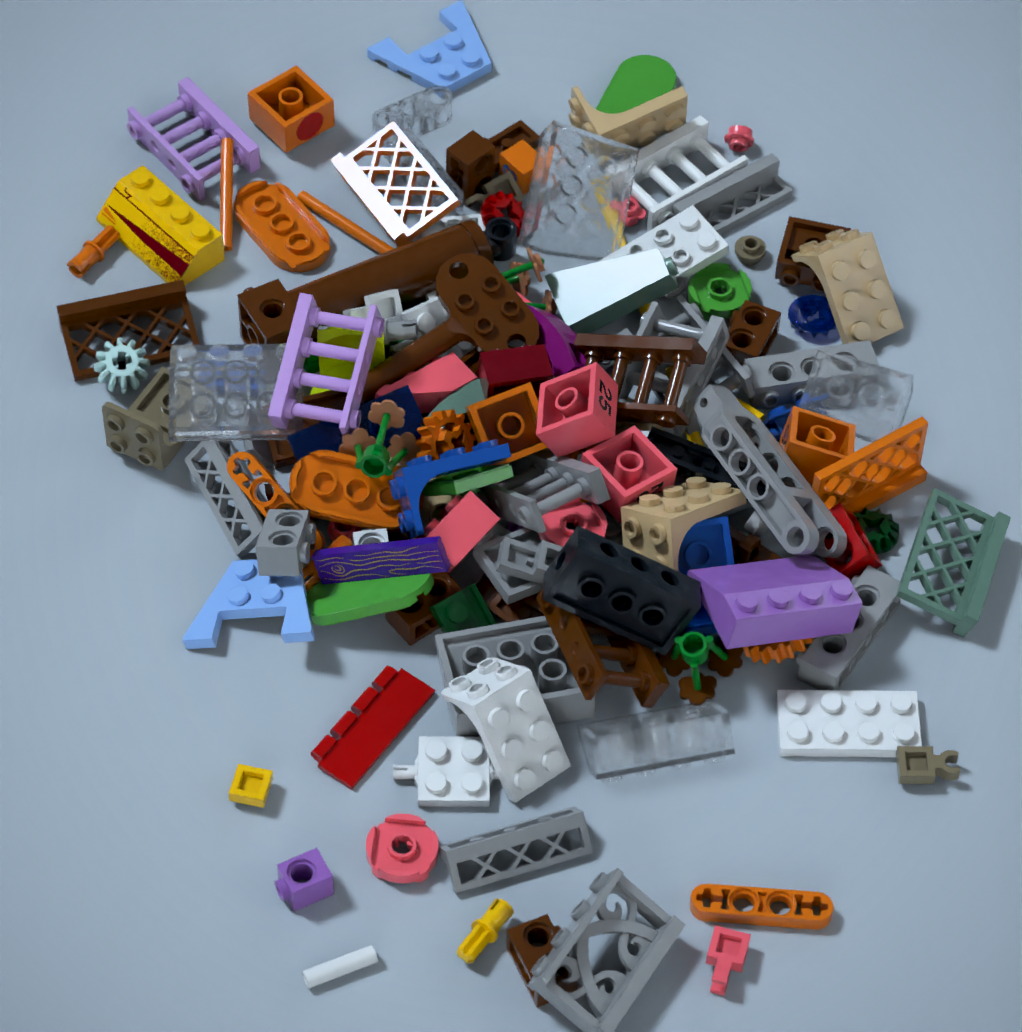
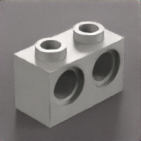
M268 510L255 546L259 576L300 577L304 563H308L310 559V544H315L316 525L310 523L309 510Z

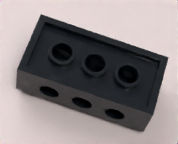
M577 526L543 576L544 601L663 655H666L675 643V638L681 635L701 608L700 581L581 526Z

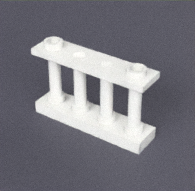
M701 115L605 169L604 185L608 195L614 197L623 191H627L648 210L647 231L652 230L674 216L673 204L748 166L747 156L743 155L730 163L707 142L709 122ZM699 150L719 170L706 176L685 156ZM670 164H676L695 183L682 190L661 169ZM651 177L671 197L658 203L637 183Z

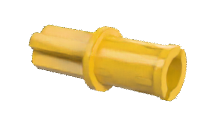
M496 898L480 919L473 921V930L457 950L459 958L468 964L473 963L488 943H494L498 939L497 933L514 914L513 908L507 901Z

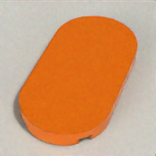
M255 181L245 185L238 191L234 202L236 221L277 267L289 272H307L318 268L327 260L330 254V237L327 230L287 186L275 182L274 185L267 184V181Z
M330 450L311 452L294 465L290 474L289 489L294 503L300 510H309V514L312 517L361 528H386L387 533L401 531L397 516L399 513H402L399 499H393L389 481L394 480L393 473L403 467L396 465L390 476L384 474L381 477L372 478L365 475L361 469L355 467L356 456ZM421 492L420 499H419V512H420V513H421V511H422L423 502H424V494H423V492Z

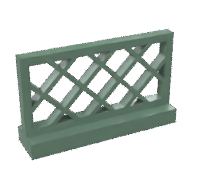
M933 488L929 494L896 596L954 624L952 632L965 637L979 621L1011 517L1000 511L993 517ZM936 502L946 506L952 516L941 518L935 508ZM971 518L981 523L980 531L971 533L964 519ZM955 522L962 536L952 539L945 525ZM936 527L943 541L933 544L926 531ZM964 542L967 543L972 552V557L965 559L962 558L956 547L957 544ZM947 548L954 562L943 564L936 550ZM928 553L935 567L924 570L918 555ZM958 568L964 582L955 585L948 570ZM939 574L946 588L935 591L928 576ZM919 579L926 594L920 595L909 590L910 581ZM950 594L956 605L955 611L944 607L939 597Z

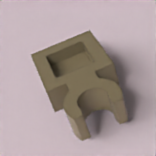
M508 171L481 186L485 195L475 194L465 202L468 205L476 201L482 208L485 199L499 191H502L504 194L513 193V197L517 201L525 197L513 175Z
M897 746L898 783L934 784L936 775L945 780H957L960 768L949 767L946 764L957 763L959 754L957 751L947 750L940 755H934L933 746Z

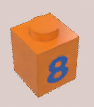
M521 140L499 153V175L510 171L522 194L525 195L533 189L540 188L546 182L547 160L526 141Z

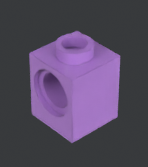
M318 848L277 864L278 880L274 881L276 891L282 901L288 900L294 912L334 895L333 875ZM300 879L309 880L308 882H305V883H298V882H296L297 880H300Z

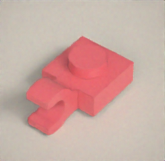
M715 925L706 957V964L715 966L710 992L724 996L730 971L742 973L751 934Z

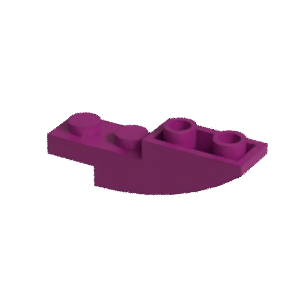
M527 305L539 323V342L537 345L545 344L554 376L558 377L584 367L586 359L574 346L575 332L565 322L550 312Z

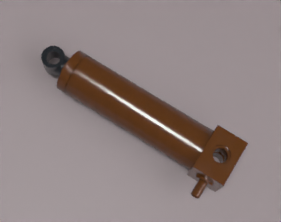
M496 217L488 221L485 230L482 231L475 221L469 219L289 291H286L279 279L256 288L248 287L243 293L237 295L240 338L258 365H264V374L269 381L275 379L279 374L300 293L313 295L321 311L343 315L344 310L366 306L364 296L390 289H398L402 310L404 311L426 302V294L436 290V276L440 267L451 257L459 254L474 253L487 258L492 264H494V261L503 262L513 258L516 254V224L506 217ZM460 267L450 271V275L456 279H462L468 274L465 269ZM313 327L311 335L313 342H317L318 327Z

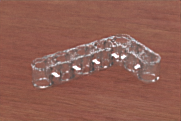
M433 86L374 112L372 115V134L374 136L394 121L459 200L460 205L444 217L463 215L462 190L418 138L447 125L452 120L451 91L444 86ZM395 133L384 141L383 148H396L398 137ZM383 155L392 166L394 156ZM401 156L398 167L412 168L414 156ZM399 175L408 185L410 175ZM417 175L414 187H428L430 176ZM416 195L424 205L426 195ZM433 195L430 207H440L449 199L446 195Z

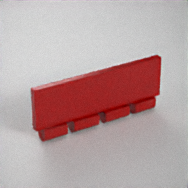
M386 666L371 683L372 687H368L351 706L352 712L347 711L330 730L331 736L326 735L310 753L312 758L319 762L317 768L351 790L435 694V689L402 668L397 672L393 667Z

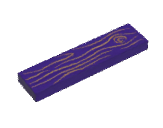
M440 536L317 549L312 555L322 584L447 572L451 565Z

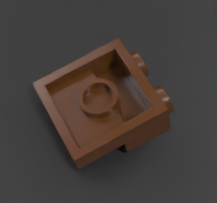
M789 216L777 259L775 279L781 280L786 286L792 287L799 283L812 286L817 292L825 293L815 272L803 262H793L791 255L799 252V246L811 241L820 243L827 240L825 235L839 229H843L846 232L851 230V228Z

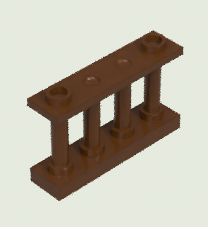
M576 334L574 346L584 355L586 359L585 366L595 362L599 364L603 360L615 361L611 378L618 384L616 422L651 423L665 428H674L675 425L689 426L690 419L681 411L677 403L687 367H690L691 364L704 365L707 357L706 350L695 338ZM632 361L644 362L634 403L618 402L628 364H631ZM661 363H673L674 366L664 404H647L657 366L661 365Z
M542 589L536 599L585 700L591 701L601 686L608 684L632 687L641 707L653 708L670 685L653 650L593 622L580 619L579 616L544 601ZM588 634L606 636L611 647L593 644ZM601 660L619 662L624 672L605 670Z

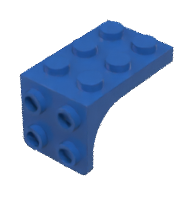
M495 439L477 444V446L472 447L473 451L468 453L465 452L464 447L445 451L439 455L440 459L432 461L431 455L414 458L406 462L407 467L394 472V480H390L389 484L393 499H399L402 513H399L397 516L402 534L407 533L409 539L417 538L424 534L419 512V499L424 486L429 480L502 462L511 457L508 443L498 445V441Z
M728 516L705 519L696 523L688 530L679 549L678 570L680 573L687 575L688 571L693 569L734 565ZM702 602L701 608L680 636L691 631L702 633L705 637L711 635V633H718Z

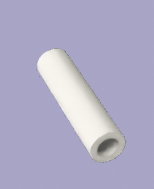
M370 945L302 971V976L309 989L378 962V958L373 946Z

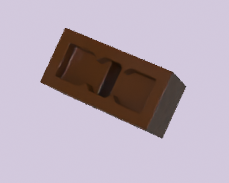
M474 130L446 149V185L459 202L469 208L476 201L468 205L465 201L475 194L485 195L481 186L492 181L495 175V146L489 139L483 138Z
M748 300L744 301L739 311L734 310L728 326L730 338L725 347L741 366L744 364L745 359L766 356L779 333L781 312Z
M447 572L432 573L434 577L432 589L427 595H424V592L418 595V601L415 604L404 609L385 613L387 622L409 646L440 628L429 608L462 590Z
M548 914L507 929L506 949L536 1008L549 1004V1002L537 991H532L527 986L534 976L531 973V969L543 955H549L553 949V946L550 944L551 940L561 930L559 925L553 926ZM540 942L545 945L542 947L532 946L531 943ZM559 967L556 973H559L560 976L555 977L556 984L565 992L576 991L578 989V980L573 983H564L562 980L568 978L569 972L565 967Z

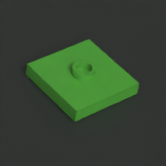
M509 464L487 465L429 480L422 492L424 496L458 494L465 496L470 490L473 493H477L480 491V487L512 478L514 474L512 466Z

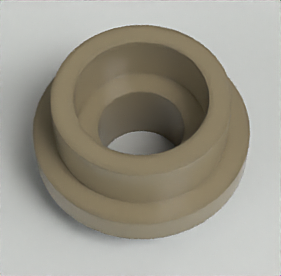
M743 236L736 241L734 251L741 263L754 265L759 263L765 256L766 245L763 240L756 236Z

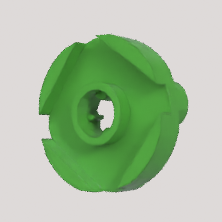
M712 263L695 273L692 279L690 278L687 292L690 304L695 303L703 315V320L709 321L711 315L729 319L734 310H740L745 300L750 301L752 285L749 277L739 269L738 273L735 270L729 269L730 265L725 263ZM715 288H721V291H726V293L717 294L714 290Z

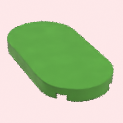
M637 55L626 59L616 70L596 110L610 114L622 113L674 90L676 86L674 68L664 59L653 55Z
M432 573L333 584H322V582H319L306 592L311 620L315 625L327 626L407 608L418 601L417 596L424 592V595L430 592L434 585V577Z

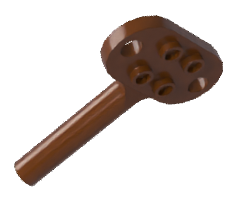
M474 253L459 254L451 257L440 267L436 276V295L441 305L448 312V319L370 369L360 407L373 400L376 392L382 386L391 385L402 379L407 373L419 370L460 342L466 341L473 344L479 353L492 349H509L507 344L514 339L521 340L525 345H537L539 342V323L533 312L496 266L487 258ZM460 267L465 269L468 274L462 279H456L450 275V271Z

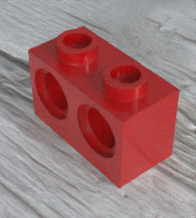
M840 502L829 509L847 535V546L839 557L825 558L826 564L849 578L850 582L856 574L861 576L868 565L875 569L882 566L855 514ZM831 532L826 535L824 540L825 547L828 550L834 544V537L832 538L833 534ZM851 557V560L846 564L848 558Z

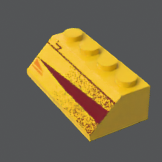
M143 165L118 180L96 217L97 222L104 228L109 225L113 226L120 234L118 241L166 283L183 280L186 286L225 260L223 234Z

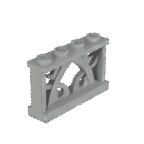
M619 868L608 874L602 872L593 880L589 886V889L592 891L591 895L587 900L583 899L572 910L570 913V917L573 919L567 928L563 927L553 937L550 943L553 949L548 956L543 955L532 967L531 973L534 976L527 985L532 991H537L583 1032L615 1031L685 927V924L675 915L671 917L623 875L624 872ZM610 894H617L626 902L628 910L626 920L621 919L622 908L618 902L615 903L614 911L607 909L606 900ZM637 912L651 923L655 929L635 922ZM595 914H597L600 920L590 923ZM602 934H620L618 954L622 964L627 969L624 974L614 970H605L593 976L588 951L590 937ZM629 936L633 937L629 945L635 944L639 949L637 956L631 955L628 952L627 943ZM571 949L573 951V957L567 956ZM563 966L569 972L568 978L562 980L564 983H573L578 980L580 987L576 991L565 992L556 984L555 973L559 967ZM608 979L613 984V991L607 993L604 989L605 984L598 988L596 983L600 980ZM583 995L596 1016L591 1015L575 999Z

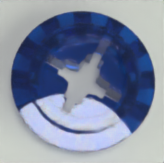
M804 295L795 299L789 306L787 318L790 320L791 328L799 329L800 335L810 333L815 338L817 334L827 336L830 330H836V323L827 298L820 295ZM819 312L818 319L815 318L813 321H808V317H812Z

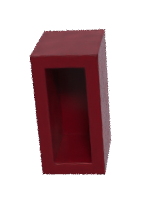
M545 344L523 345L517 348L502 350L492 349L487 352H480L478 376L485 399L531 382L536 397H539L540 383L553 379V372Z

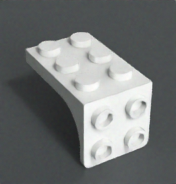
M491 657L481 661L477 665V669L469 674L451 680L449 686L442 690L441 695L443 699L458 706L476 727L508 800L515 803L571 766L530 669Z

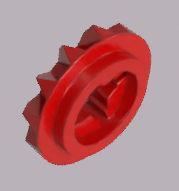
M502 191L491 194L485 199L481 208V218L484 226L486 227L488 221L493 218L504 217L501 211L507 208L508 216L516 224L518 238L528 226L526 223L528 212H525L522 208L523 201H517L513 197V193L504 194Z

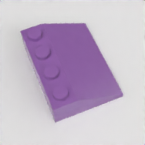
M813 555L689 570L687 576L700 581L701 602L726 649L852 633L863 604L849 578Z

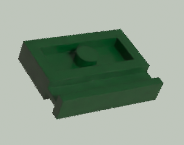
M475 583L429 608L442 633L497 624Z

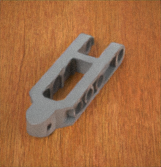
M708 384L693 402L695 413L702 425L701 437L782 547L788 553L795 555L811 554L814 551L820 557L837 558L843 554L847 546V535L844 529L761 419L744 408L729 389L723 386ZM721 434L729 440L724 447L720 440ZM756 434L760 438L758 448L751 441ZM741 456L747 461V467L743 471L739 468ZM774 458L778 462L776 473L769 465ZM760 480L766 489L762 496L757 492V485ZM791 483H794L795 486H796V488H795V487H789V485H790ZM796 532L803 538V542L799 547L794 541ZM831 532L834 536V544L828 550L825 547L824 540L826 535Z

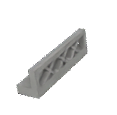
M771 153L673 204V213L675 216L693 205L720 235L791 198L793 190L778 176L780 160ZM772 184L780 191L776 194L761 193L762 189ZM743 199L756 201V204L751 207L737 206V202ZM718 212L732 214L727 220L712 219L713 215Z
M209 433L185 457L184 461L236 556L244 558L256 546L266 517L227 472L228 459L237 452L232 441ZM208 453L207 470H201L198 461ZM238 460L239 469L236 472L237 474L245 473L252 480L246 483L249 488L253 479L244 462ZM215 476L222 478L220 494L213 492ZM257 488L256 493L258 499L262 502H265L263 496ZM228 500H234L236 504L233 518H228L226 515ZM245 524L248 525L251 534L241 543L239 539L241 526Z
M570 807L439 846L441 860L447 864L453 890L456 894L593 853L584 812L576 807ZM578 828L582 847L566 850L558 845L565 831ZM551 835H555L552 841L545 838ZM541 839L548 843L549 847L543 858L533 861L524 855L531 841ZM521 845L518 851L511 848ZM506 849L515 854L507 869L499 871L489 865L497 851ZM555 849L561 851V853L552 855ZM487 855L484 861H481L477 858L480 856ZM521 858L528 862L518 865ZM471 859L481 865L474 879L464 882L460 881L456 863ZM487 869L494 872L491 874L484 875Z

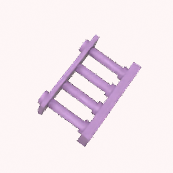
M187 77L178 82L179 96L177 101L144 118L133 106L128 108L129 123H127V129L135 140L139 139L180 181L187 193H192L201 202L205 200L204 182L221 173V159L199 171H196L189 164L190 161L218 146L221 147V140L223 138L233 139V166L236 164L242 165L252 174L261 169L260 149L248 135ZM182 111L189 112L194 117L162 136L153 128ZM199 129L207 130L212 135L181 153H178L171 146V144Z
M299 294L268 412V417L275 428L287 429L289 419H293L295 416L338 423L342 435L346 433L352 434L353 430L359 428L361 422V410H359L368 371L377 337H382L385 327V320L381 317L377 305L370 304L367 319L323 312L318 307L313 295ZM320 324L362 331L359 349L313 342L311 338L313 327H318ZM315 355L355 362L351 380L307 373L303 368L305 358ZM304 385L345 392L347 397L344 409L342 411L297 403L295 399L297 388H302Z

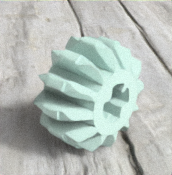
M119 337L115 347L112 343L106 341L104 343L105 351L96 352V358L99 362L94 364V371L100 373L98 376L100 384L109 381L108 390L110 392L115 390L116 385L121 386V393L125 394L127 393L128 384L137 390L140 385L138 380H146L148 377V373L144 369L150 367V361L143 358L146 350L144 348L134 350L136 341L133 339L126 346L123 345V339ZM119 361H125V370L118 369Z

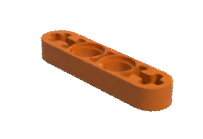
M243 451L231 455L227 463V472L265 517L269 509L291 508L292 510H300L289 494L257 457ZM238 460L245 462L250 460L251 463L248 465V469L253 475L258 476L259 472L262 473L261 477L253 480L249 488L246 483L252 481L245 473L237 474L236 472L239 469ZM267 482L274 488V495L271 500L262 502L258 499L256 491L260 484ZM317 527L314 544L316 548L314 550L310 549V558H312L315 550L324 549L326 544L323 534Z
M701 884L696 886L691 893L689 905L692 915L702 921L813 930L823 929L831 922L834 908L830 897L820 892L721 884ZM703 898H710V907H703ZM723 898H727L726 909H722ZM737 899H747L752 903L753 908L747 912H741L735 909L733 902ZM781 901L786 903L790 910L786 914L779 915L772 912L770 905L773 902ZM797 904H801L800 915H795ZM812 906H819L821 912L819 916L813 915Z

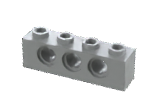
M870 340L744 360V364L750 368L755 377V381L752 382L755 396L751 399L748 397L750 405L755 409L796 403L799 399L811 394L815 398L825 394L827 398H836L843 395L875 391L878 389L881 372Z
M870 565L866 567L861 576L856 574L852 578L851 583L863 604L852 633L814 637V641L810 646L805 644L806 650L799 652L796 663L799 664L797 679L818 690H839L900 605L901 598L896 596L900 584L899 580Z

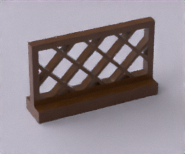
M183 280L56 306L58 323L75 382L95 378L100 375V373L94 371V366L79 370L77 364L84 353L98 360L96 358V351L89 348L96 336L104 341H109L115 347L117 338H122L127 330H130L141 336L134 350L142 348L147 340L157 344L161 348L156 354H145L143 357L150 361V366L202 355ZM182 308L184 314L178 324L164 317L169 310ZM141 316L153 319L147 330L132 323L137 317ZM114 322L122 327L116 336L112 337L101 331L105 324ZM159 323L173 330L166 341L152 334ZM83 329L90 334L84 343L81 344L73 340L69 332ZM180 333L191 339L192 346L178 348L171 343ZM125 361L118 362L119 370L126 369Z

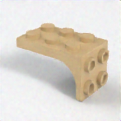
M575 86L571 88V99L568 100L571 109L568 117L575 131L580 130L583 135L582 142L589 156L594 155L598 164L611 158H621L635 147L647 146L654 142L656 138L686 124L688 95L683 86L625 112L610 114L593 108L586 101L579 87Z
M839 229L826 234L827 240L820 243L811 241L800 245V251L791 255L793 262L807 264L819 278L842 344L870 340L872 343L904 328L872 232H859V229L844 232L843 229Z
M690 477L686 479L684 484L666 486L662 492L657 494L642 495L638 501L621 507L623 546L679 572V549L688 530L700 521L746 504V497L740 489L732 488L730 483L706 482L704 477Z

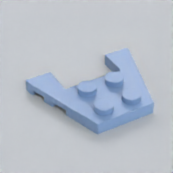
M461 0L439 11V20L452 32L407 55L389 37L367 48V57L374 62L380 60L388 64V69L396 73L402 71L412 76L413 82L443 97L491 72L492 65L469 13Z
M257 559L232 561L183 636L182 641L186 649L215 648L223 620L285 616L281 630L284 643L314 641L315 634L311 624L312 618L307 603V593L302 571L300 577L259 576Z

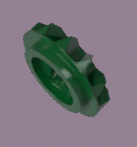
M866 507L860 513L853 512L876 554L886 553L897 544L899 539V523L893 521L892 513L885 515L881 512L880 508L876 511H869ZM867 526H869L870 528L879 526L878 533L876 531L866 533Z

